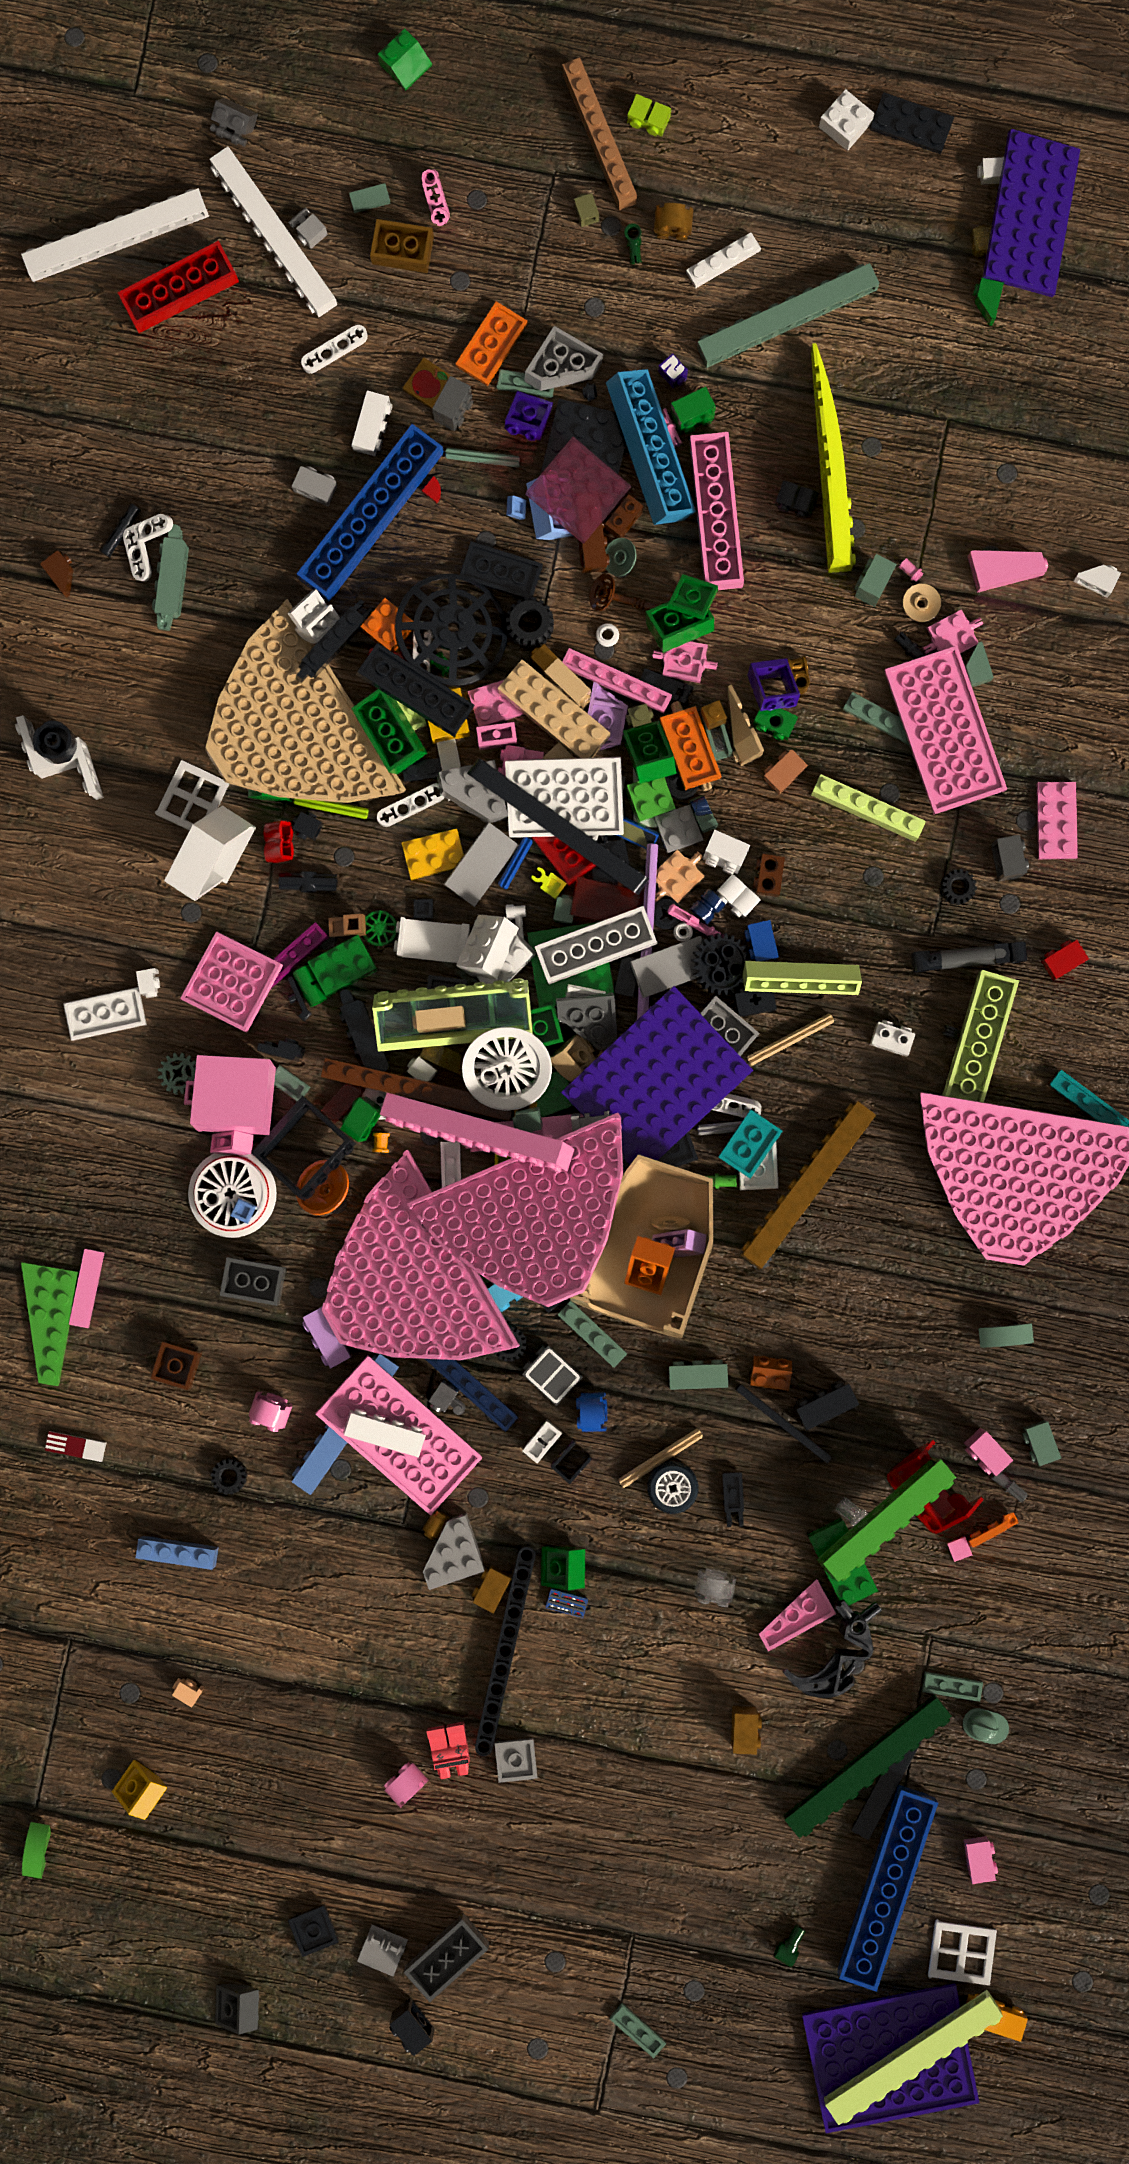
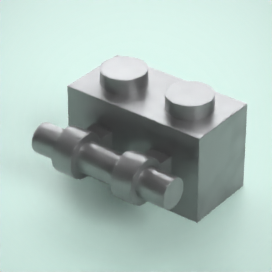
M226 98L219 99L215 102L211 120L220 124L219 126L212 124L210 131L216 133V136L220 138L224 137L231 140V143L235 145L239 144L245 147L247 139L241 136L242 134L246 135L253 132L258 113ZM227 127H228V128H230V129L235 130V132L232 133V132H230V131H228V130H226V129H227Z
M446 1380L441 1382L428 1401L431 1403L430 1407L439 1413L441 1410L445 1412L449 1405L453 1407V1412L457 1415H461L465 1411V1404L455 1397L459 1389Z

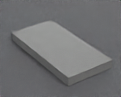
M488 822L446 879L444 885L475 907L519 845Z
M701 936L630 962L643 998L698 978L692 976L696 973V970L691 969L692 966H695L691 959H696L693 952L699 951L696 945H703Z

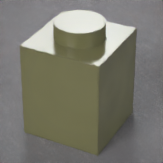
M592 193L578 195L574 199V208L581 227L599 222V212Z

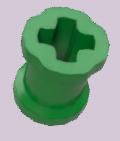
M442 651L436 654L438 657L448 660L443 656L444 653ZM431 660L430 664L432 666L435 665L442 672L443 677L449 674V667L437 664Z

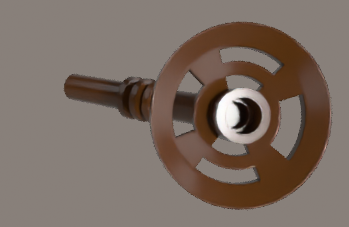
M607 573L601 574L596 578L589 594L590 606L595 611L605 610L612 600L631 605L632 608H640V610H650L659 606L645 602V599L641 600V598H631L615 593L614 579Z

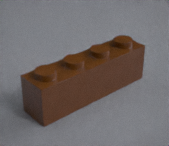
M598 492L576 493L572 501L581 573L604 572L610 560L609 554H606L605 550L607 537L603 534L605 520L604 517H601L602 499L599 498Z

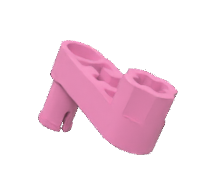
M427 169L422 174V185L431 212V220L438 226H442L450 218L449 209L440 179L438 178V172L435 169ZM429 173L434 175V179L429 178ZM437 183L438 187L434 189L436 194H440L438 202L435 199L431 200L430 196L433 195L432 189L428 190L427 186H433ZM438 211L445 215L443 221L440 218H436Z

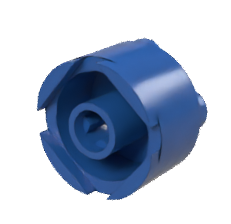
M605 1392L581 1393V1396L576 1399V1407L580 1409V1416L577 1417V1428L582 1429V1432H602L607 1430V1426H603L604 1422L607 1421V1399L603 1400V1397L606 1396Z

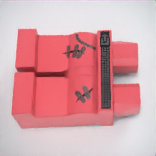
M465 1721L447 1724L446 1728L445 1725L428 1728L426 1732L430 1743L434 1770H437L440 1779L451 1777L449 1767L455 1766L457 1767L458 1776L467 1775L470 1756Z

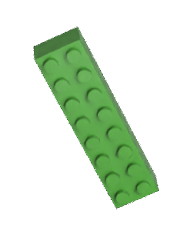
M932 1457L816 1560L831 1578L838 1582L846 1580L851 1575V1570L855 1567H861L866 1562L865 1558L868 1555L877 1553L884 1541H890L895 1536L894 1532L899 1528H905L910 1523L909 1519L911 1517L921 1514L928 1502L933 1503L937 1500L939 1493L943 1489H949L954 1484L953 1480L957 1477L941 1459Z

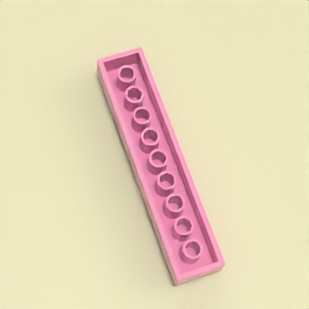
M386 1093L380 1115L386 1118V1122L392 1123L396 1127L403 1128L404 1126L417 1133L421 1131L426 1133V1135L435 1138L439 1136L453 1143L456 1141L470 1148L474 1146L484 1152L489 1153L492 1151L496 1155L506 1158L509 1156L519 1162L524 1163L527 1161L541 1168L545 1166L549 1170L558 1173L561 1170L568 1171L574 1148L559 1140L391 1093Z

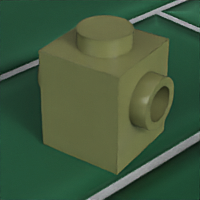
M647 704L629 708L628 715H625L627 725L632 728L652 723L651 720L654 719L652 709H648Z

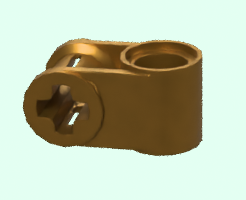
M806 656L794 660L787 659L795 682L801 680L806 685L802 688L798 687L800 695L807 692L810 684Z

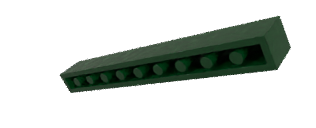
M933 1694L783 1815L784 1820L799 1839L802 1836H808L813 1831L812 1828L817 1824H823L828 1819V1815L833 1811L836 1813L842 1809L843 1803L848 1799L853 1800L857 1797L859 1790L863 1787L868 1788L873 1784L874 1778L887 1773L889 1766L902 1761L904 1754L909 1750L912 1752L920 1745L919 1742L924 1738L929 1739L933 1736L934 1730L939 1726L944 1727L948 1724L949 1718L952 1717L950 1712L939 1698Z

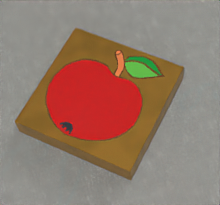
M423 357L403 386V391L432 409L451 375Z

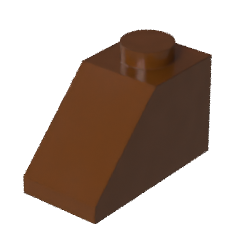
M57 550L41 562L40 565L63 595L68 598L70 596L73 569L69 564L72 561L66 553L62 555Z

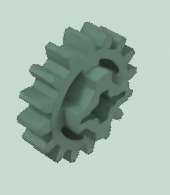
M173 1053V1058L166 1056L168 1061H161L164 1067L158 1069V1071L162 1072L158 1079L164 1080L161 1083L162 1086L168 1085L167 1091L173 1089V1094H177L180 1090L181 1094H185L186 1084L183 1086L176 1085L182 1081H194L196 1061L191 1062L192 1057L188 1056L185 1058L184 1053H181L180 1057H178L177 1053ZM176 1061H182L179 1065H172ZM189 1066L191 1068V1076L188 1074ZM167 1070L170 1072L171 1078L169 1080L167 1078ZM176 1070H182L183 1076L177 1077Z

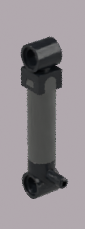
M1014 942L980 947L918 951L911 953L913 972H925L960 967L1021 963L1027 961L1025 942Z

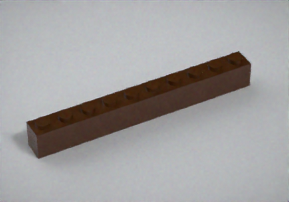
M325 1057L321 1073L323 1078L510 1121L512 1110L490 1108L475 1099L468 1090Z

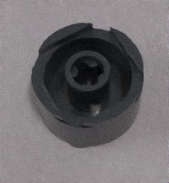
M47 721L40 728L38 727L33 735V745L36 751L50 763L62 764L69 762L76 752V737L61 722Z

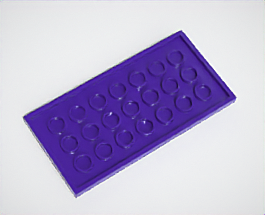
M1014 129L1008 131L983 278L1003 282L1009 286L1049 297L1055 295L1081 149Z

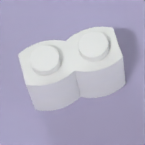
M733 874L716 891L718 897L725 904L727 903L732 907V913L738 918L740 916L745 918L760 901L759 897Z

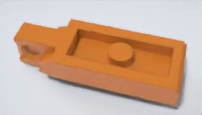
M1013 1512L1003 1515V1519L999 1524L995 1521L987 1525L988 1529L981 1533L978 1530L969 1535L971 1538L967 1542L970 1547L974 1548L1018 1524L1019 1521Z

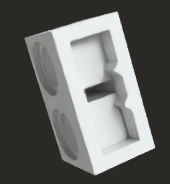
M547 1419L522 1451L538 1463L560 1437L562 1431Z

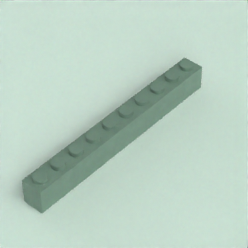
M870 263L866 265L860 264L849 273L843 272L831 281L825 280L814 289L812 287L807 288L801 295H792L781 304H772L768 307V310L763 312L757 311L746 320L739 319L733 326L728 328L726 326L722 327L711 336L709 334L704 335L699 339L697 349L706 368L877 291L879 281Z

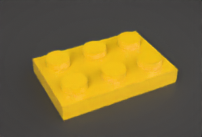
M457 829L402 842L411 880L454 870L464 856Z

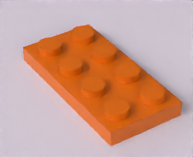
M496 301L456 362V367L488 386L528 325V321Z
M696 706L660 717L659 721L673 753L675 765L684 789L687 790L721 779V773Z

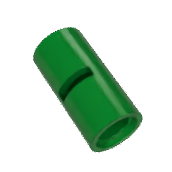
M309 965L293 972L310 1007H314L327 999Z

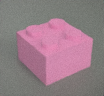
M979 1428L964 1442V1445L967 1447L965 1451L972 1458L980 1461L978 1465L988 1475L992 1473L997 1476L1013 1461L991 1435L982 1428Z

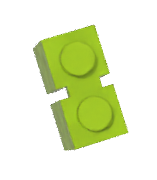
M636 94L628 112L627 123H630L632 127L637 129L646 128L649 134L662 137L671 117V108L655 102L652 109V100Z

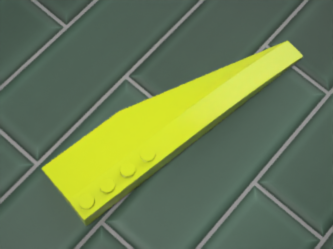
M812 343L811 361L828 573L849 572L852 570L853 565L856 564L855 553L852 554L851 548L854 546V535H850L853 519L852 516H849L848 509H851V498H847L842 441L826 371L817 344Z

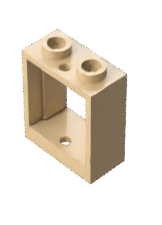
M559 658L544 671L545 679L580 708L584 709L590 703L591 689Z
M463 1006L415 1011L416 1016H412L413 1027L419 1033L466 1028Z

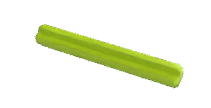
M294 798V804L298 806L367 819L369 810L363 807L338 802Z

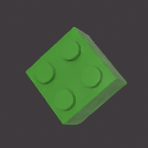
M665 777L639 784V781L625 787L637 823L676 809Z

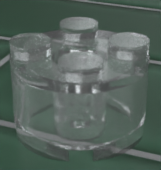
M700 1569L697 1574L694 1595L698 1597L699 1603L709 1604V1602L717 1603L718 1606L728 1607L729 1603L733 1601L736 1576L728 1577L727 1572L716 1569H706L702 1573V1569Z

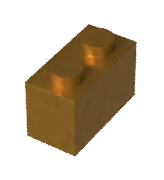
M492 1565L489 1570L485 1568L480 1578L483 1580L481 1586H476L473 1591V1603L494 1613L512 1576Z

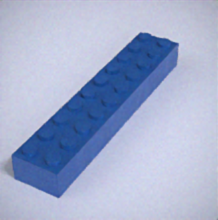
M411 424L297 572L298 579L312 590H317L321 597L330 602L444 454L443 446Z
M901 1785L897 1786L837 1969L839 1979L877 1992L938 1806V1801L935 1797Z

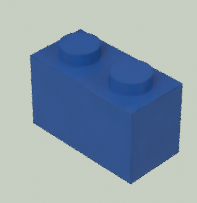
M771 921L747 925V930L744 931L746 942L750 941L751 949H748L750 960L767 962L778 959L779 956Z

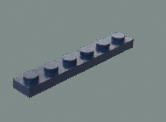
M425 1359L505 1432L519 1418L456 1360Z

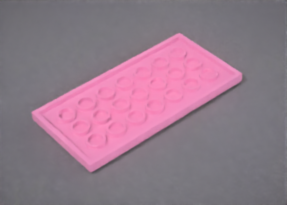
M958 646L884 670L934 815L1007 790Z
M368 1355L315 1413L429 1515H432L483 1458ZM361 1409L366 1411L367 1415L373 1417L374 1414L384 1416L385 1420L390 1422L399 1420L404 1423V1426L411 1427V1425L423 1428L422 1431L425 1432L426 1437L419 1457L344 1436L343 1431L350 1410Z

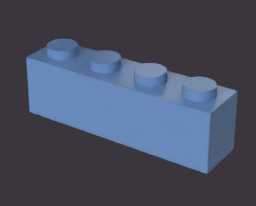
M142 1536L138 1539L136 1558L212 1570L216 1567L219 1547Z

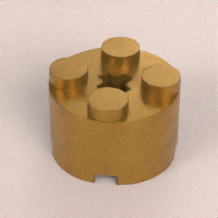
M664 203L662 208H659L660 204L657 205L654 221V232L657 233V238L668 239V236H673L680 241L687 240V236L692 233L693 208L690 207V210L685 209L686 205L679 203Z

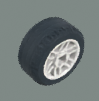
M668 1461L660 1464L651 1472L647 1482V1490L651 1502L657 1509L665 1513L678 1514L686 1511L694 1504L698 1496L697 1478L694 1472L681 1462ZM675 1484L676 1490H670L669 1486Z

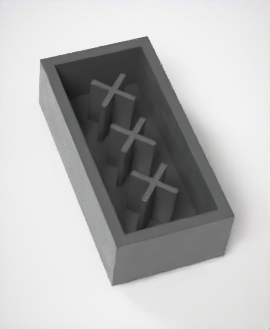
M463 1913L405 1965L404 1974L424 1997L431 2002L489 1949V1941Z

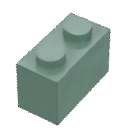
M1043 1420L1023 1427L1024 1433H1022L1025 1444L1030 1446L1029 1456L1032 1463L1035 1462L1036 1465L1042 1466L1061 1459L1048 1421Z

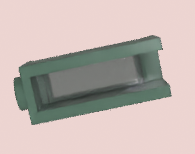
M701 715V721L715 760L718 761L731 757L732 749L725 725L723 724L708 730Z

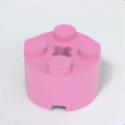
M256 1392L248 1414L250 1417L249 1422L254 1425H265L268 1430L278 1432L279 1429L285 1428L293 1404L290 1403L288 1405L287 1399L272 1393H267V1396L261 1395L262 1392Z
M410 1762L398 1771L400 1774L398 1777L393 1776L384 1785L386 1788L384 1791L400 1808L429 1781L414 1763L410 1764Z

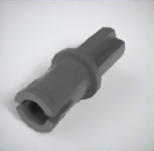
M1002 1472L997 1476L993 1475L991 1477L992 1480L1004 1489L1005 1493L1008 1492L1019 1502H1023L1028 1494L1015 1484V1480H1010Z

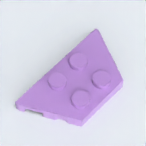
M593 682L588 714L610 732V738L600 750L621 745L628 706L600 687L598 683Z

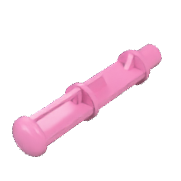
M675 904L670 905L668 908L669 915L676 917L707 936L713 935L714 937L715 934L720 933L713 926L708 927L700 922L697 917L677 907Z

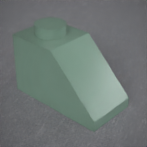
M978 642L965 666L972 687L991 682L994 678L982 642Z

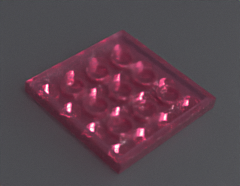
M572 437L525 494L584 544L632 486L576 438Z

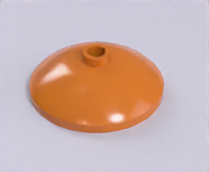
M320 1160L308 1166L299 1177L297 1186L302 1189L327 1160ZM339 1165L337 1169L332 1170L327 1175V1180L317 1186L315 1193L309 1199L304 1201L296 1196L303 1210L313 1215H324L340 1206L349 1188L348 1174L343 1166Z

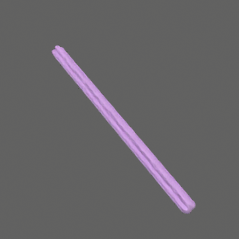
M649 843L646 849L645 876L649 878V881L644 886L643 906L653 930L658 844ZM652 946L641 950L640 958L652 954ZM639 988L637 1020L649 1009L650 997L643 998Z

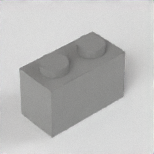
M300 466L292 489L297 494L329 507L336 491L337 483L334 480L335 478L329 474L324 473V475H321L310 466L306 468Z

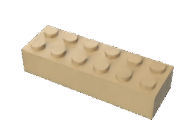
M523 659L497 688L499 694L553 739L560 742L576 758H593L610 738V732Z

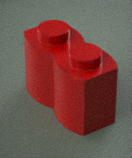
M276 821L264 825L263 834L266 842L264 856L266 862L278 863L293 859V827L291 822Z

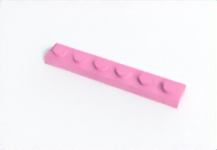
M570 648L562 661L573 673L641 704H647L648 707L663 714L672 698V694Z

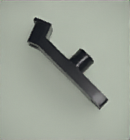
M291 976L288 978V981L294 993L288 995V999L291 1004L296 1001L299 1002L303 1011L299 1017L306 1022V1019L312 1013L307 1009L296 982Z

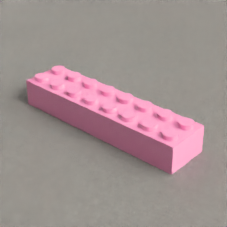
M729 433L690 436L689 444L703 579L706 582L718 585V590L743 588L744 577Z

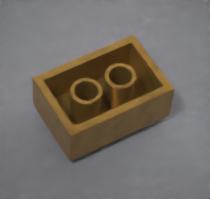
M376 219L370 253L372 264L428 273L434 240L433 228Z

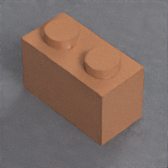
M792 749L788 753L784 751L777 758L779 762L775 766L771 764L764 771L763 779L778 795L808 766Z

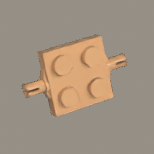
M676 850L657 869L656 884L660 890L655 894L656 902L666 895L679 903L704 878V875L695 865L703 858L698 851L689 859Z

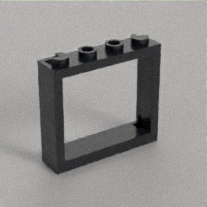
M302 1096L251 1153L298 1198L305 1201L313 1196L319 1184L321 1185L327 1180V1175L339 1167L341 1160L345 1155L347 1156L353 1151V1146L356 1143L311 1101ZM310 1109L344 1142L306 1185L300 1189L267 1156Z

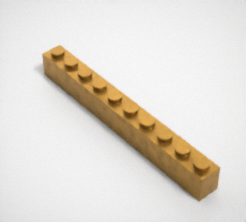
M859 1101L848 1105L844 1111L846 1113L843 1119L839 1118L833 1126L835 1128L831 1135L828 1133L822 1140L824 1145L821 1149H816L810 1156L813 1160L809 1165L805 1164L799 1171L801 1176L797 1181L795 1179L792 1180L787 1187L789 1192L786 1196L782 1194L776 1202L777 1208L774 1211L770 1210L765 1216L766 1222L763 1226L759 1225L754 1231V1239L751 1242L747 1241L741 1250L744 1252L741 1256L758 1269L763 1268L876 1116L875 1113Z

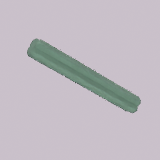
M449 447L446 448L445 452L447 459L519 467L520 457L515 455Z

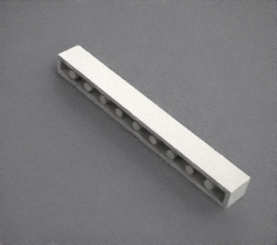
M226 147L210 158L212 173L216 178L220 177L224 190L226 192L230 191L233 196L231 199L235 206L242 208L244 211L242 215L248 223L252 222L254 225L253 231L258 238H263L265 241L263 244L269 253L273 252L275 255L274 260L279 268L283 267L286 273L284 274L288 281L295 283L297 286L295 288L301 299L303 297L308 302L306 306L312 314L315 312L319 318L337 305L335 297L230 148Z
M199 188L189 189L179 196H170L163 202H154L144 209H135L132 213L125 216L119 215L112 221L100 222L93 228L80 230L77 234L65 235L58 241L45 243L42 247L30 248L21 255L29 276L35 282L207 218L209 215Z

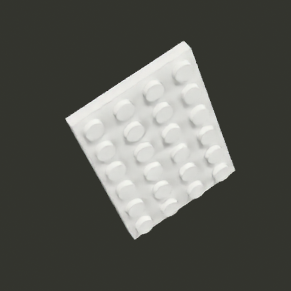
M621 757L505 761L507 778L587 835L624 834ZM507 803L509 837L554 836Z

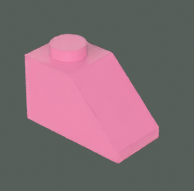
M235 1130L212 1134L210 1153L237 1156L251 1154L253 1135Z

